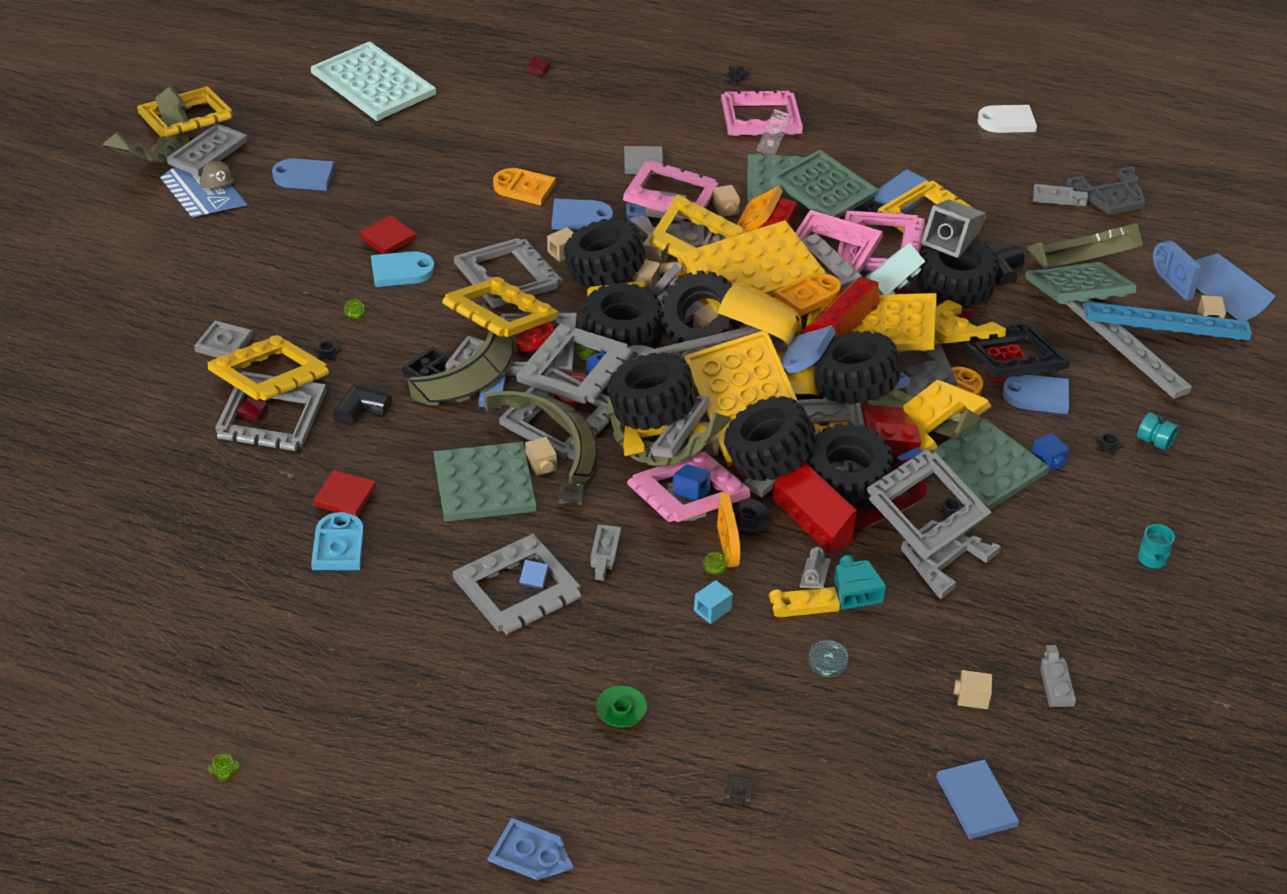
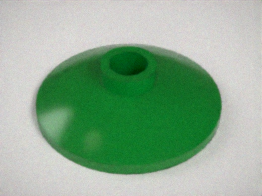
M613 686L604 690L599 695L596 701V711L599 718L606 724L625 728L639 723L644 718L647 711V702L642 693L632 687Z

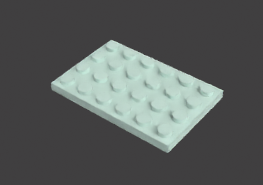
M370 41L311 66L312 74L376 121L436 94L434 86Z

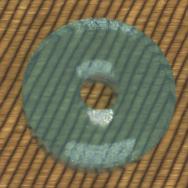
M824 640L815 643L810 648L808 663L810 668L818 675L835 677L846 670L849 655L846 648L840 643Z

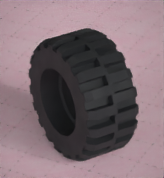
M611 218L610 220L602 219L599 222L594 221L588 226L581 227L578 232L575 231L572 234L571 238H568L564 247V256L573 280L579 285L588 288L625 282V279L633 277L635 272L641 269L646 256L638 228L630 221L625 219L618 220L617 218Z
M975 238L959 258L928 246L924 247L921 257L925 262L920 266L921 271L918 273V283L924 293H936L937 300L941 304L946 300H951L963 307H969L971 304L977 305L981 301H985L993 293L999 261L994 251L989 249L986 243L982 244L980 240Z
M704 270L697 271L695 275H692L691 272L687 273L684 279L681 280L680 277L676 279V284L673 287L670 285L666 290L668 295H664L661 302L664 306L660 307L661 322L674 344L740 329L739 325L742 326L744 324L722 314H719L712 324L704 328H691L684 323L686 311L698 300L714 299L721 305L725 294L732 287V283L728 282L722 275L717 276L716 272L709 271L708 274H705Z
M621 282V284L610 283L609 286H600L598 290L592 291L584 301L582 330L625 343L628 347L643 345L652 348L656 346L662 335V316L660 315L662 303L648 288L644 286L641 288L638 284L632 283L631 285L627 284V282Z
M853 331L850 334L844 333L839 337L835 336L820 359L814 363L818 389L829 400L833 402L836 400L841 404L849 403L851 405L860 402L863 404L868 403L870 400H878L881 396L889 394L890 390L896 387L901 377L895 343L886 335L883 336L878 332Z
M663 352L661 354L649 353L647 356L641 355L634 360H628L625 365H620L617 371L612 373L607 385L615 417L623 425L636 430L638 428L642 430H649V428L658 429L664 425L669 426L676 420L679 421L683 418L684 414H688L691 411L697 397L691 369L687 362L675 354L669 355Z
M772 396L766 400L760 399L753 405L749 404L745 410L739 411L736 414V418L730 421L729 427L726 429L724 445L740 474L752 480H775L779 476L783 475L784 477L788 475L793 469H798L802 462L805 463L809 454H812L814 450L816 431L801 403L785 396H779V398Z
M838 423L832 428L828 426L822 432L816 433L814 450L812 454H809V458L805 463L855 509L856 507H861L862 509L868 507L869 503L873 504L869 500L871 495L868 493L867 487L880 479L882 480L884 476L892 472L893 456L887 441L882 436L879 437V433L872 429L870 431L867 429V426H855L854 423H848L847 425ZM840 460H850L861 464L866 469L859 472H844L833 467L831 464Z

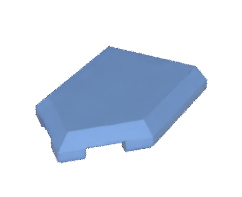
M511 818L488 857V861L535 880L573 869V864L565 851L560 836Z

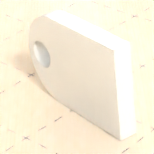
M992 105L982 108L978 113V124L990 132H1036L1037 125L1029 105Z

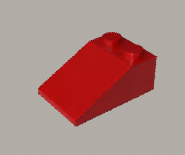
M860 404L865 426L870 431L873 429L878 432L879 437L882 436L887 441V445L891 447L893 459H897L898 456L920 447L922 442L918 427L902 408Z

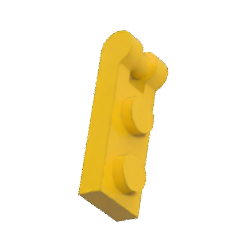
M835 587L790 592L773 590L769 593L770 602L774 604L772 607L773 613L776 617L837 612L840 610V602Z

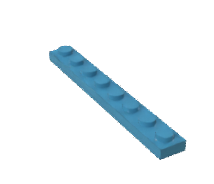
M1086 301L1083 307L1086 320L1092 322H1106L1114 325L1122 324L1133 327L1152 328L1154 330L1162 329L1195 335L1226 337L1235 340H1250L1252 335L1248 321Z

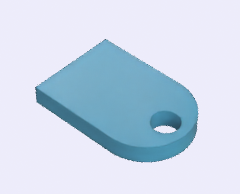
M422 252L371 255L375 287L421 283L430 279L434 274L433 259Z
M337 512L325 516L318 522L312 554V570H360L364 531L363 524L357 516L345 512ZM339 522H345V523H346V524L341 525V526L336 525V524L339 523Z

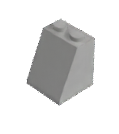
M950 199L935 204L932 207L921 244L959 258L979 234L986 213Z

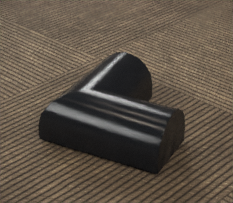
M1016 245L994 251L999 261L996 283L1000 286L1017 281V273L1012 268L1024 265L1022 248Z
M431 347L404 365L402 372L408 378L441 373L439 369L446 365L448 356L437 348Z
M352 385L333 412V419L354 425L363 411L384 416L392 404V396Z

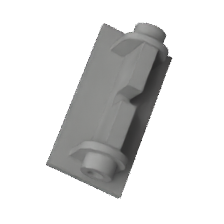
M821 547L811 549L810 558L806 560L800 588H824L831 559L825 558Z

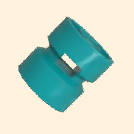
M1149 412L1139 427L1137 438L1147 443L1153 441L1155 447L1167 451L1178 434L1179 426L1170 421L1163 422L1162 417Z
M1161 524L1149 525L1144 531L1139 548V561L1150 568L1164 567L1168 562L1175 540L1174 532Z

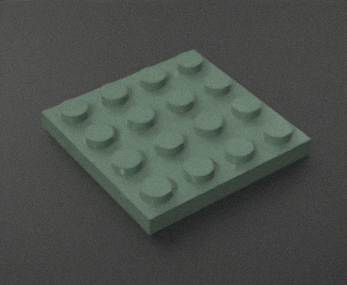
M821 150L772 175L771 179L773 184L779 186L808 209L836 218H840L846 214V211H852L874 198L879 190Z
M748 154L747 204L757 196L776 187L771 182L772 175L805 157ZM785 191L782 192L780 198L797 202L796 209H808Z
M1102 262L1027 270L1025 272V279L1059 304H1068L1074 300L1086 302L1090 298L1108 299L1109 296L1115 295L1126 297L1128 294L1136 293V284Z
M985 418L981 420L980 425L962 437L950 438L931 452L932 454L936 452L989 510L1048 474L1050 466Z
M523 442L433 451L444 522L536 512V502Z

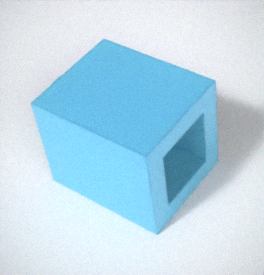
M715 580L695 594L694 611L708 623L712 624L731 610L733 593Z

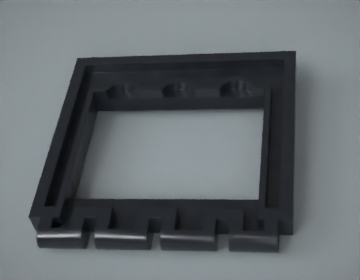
M1026 324L1002 326L1006 328L1005 337L991 334L989 339H980L973 336L970 337V341L957 342L994 379L1010 376L1019 377L1032 373L1040 374L1047 371L1056 372L1061 369H1069L1070 365L1068 358L1036 329ZM1028 340L1044 356L1033 355L1028 356L1027 359L1011 358L1009 361H995L980 346Z

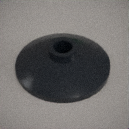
M746 498L732 503L738 529L746 532H760L770 525L771 513L761 502L752 498Z

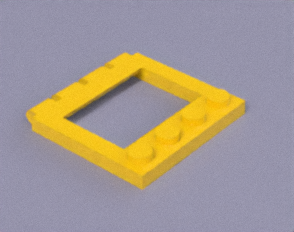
M208 86L178 95L184 101L186 109H190L198 104H209L216 112L205 117L190 119L184 123H176L170 127H167L158 117L160 111L156 101L137 106L138 113L160 137L165 136L166 138L177 135L180 131L184 133L197 129L198 126L201 128L215 124V121H226L233 116L232 109Z
M925 181L880 207L877 213L903 214L900 212L901 209L924 196L935 204L950 199L971 208L973 207L958 199L956 195L947 189L944 190V187L935 181ZM894 226L902 233H904L905 227Z
M677 194L653 231L650 240L652 241L651 245L662 251L667 248V253L678 258L679 253L695 249L696 247L667 233L677 214L689 217L691 222L697 225H705L709 231L715 234H722L726 239L748 231Z
M493 277L492 279L447 293L442 301L447 307L454 311L456 310L468 319H472V321L482 327L488 328L489 331L500 337H509L557 319L559 312L549 304L535 299L533 295L526 294L518 287L506 283L500 277ZM492 293L493 295L501 296L502 300L517 305L518 309L532 314L508 322L471 301V299Z
M279 335L271 336L269 339L253 343L251 346L243 349H237L230 354L219 356L217 359L208 362V370L256 400L262 399L263 401L329 375L326 363ZM280 353L302 365L258 384L234 370L235 368H245L250 366L253 361H263L268 359L269 355Z

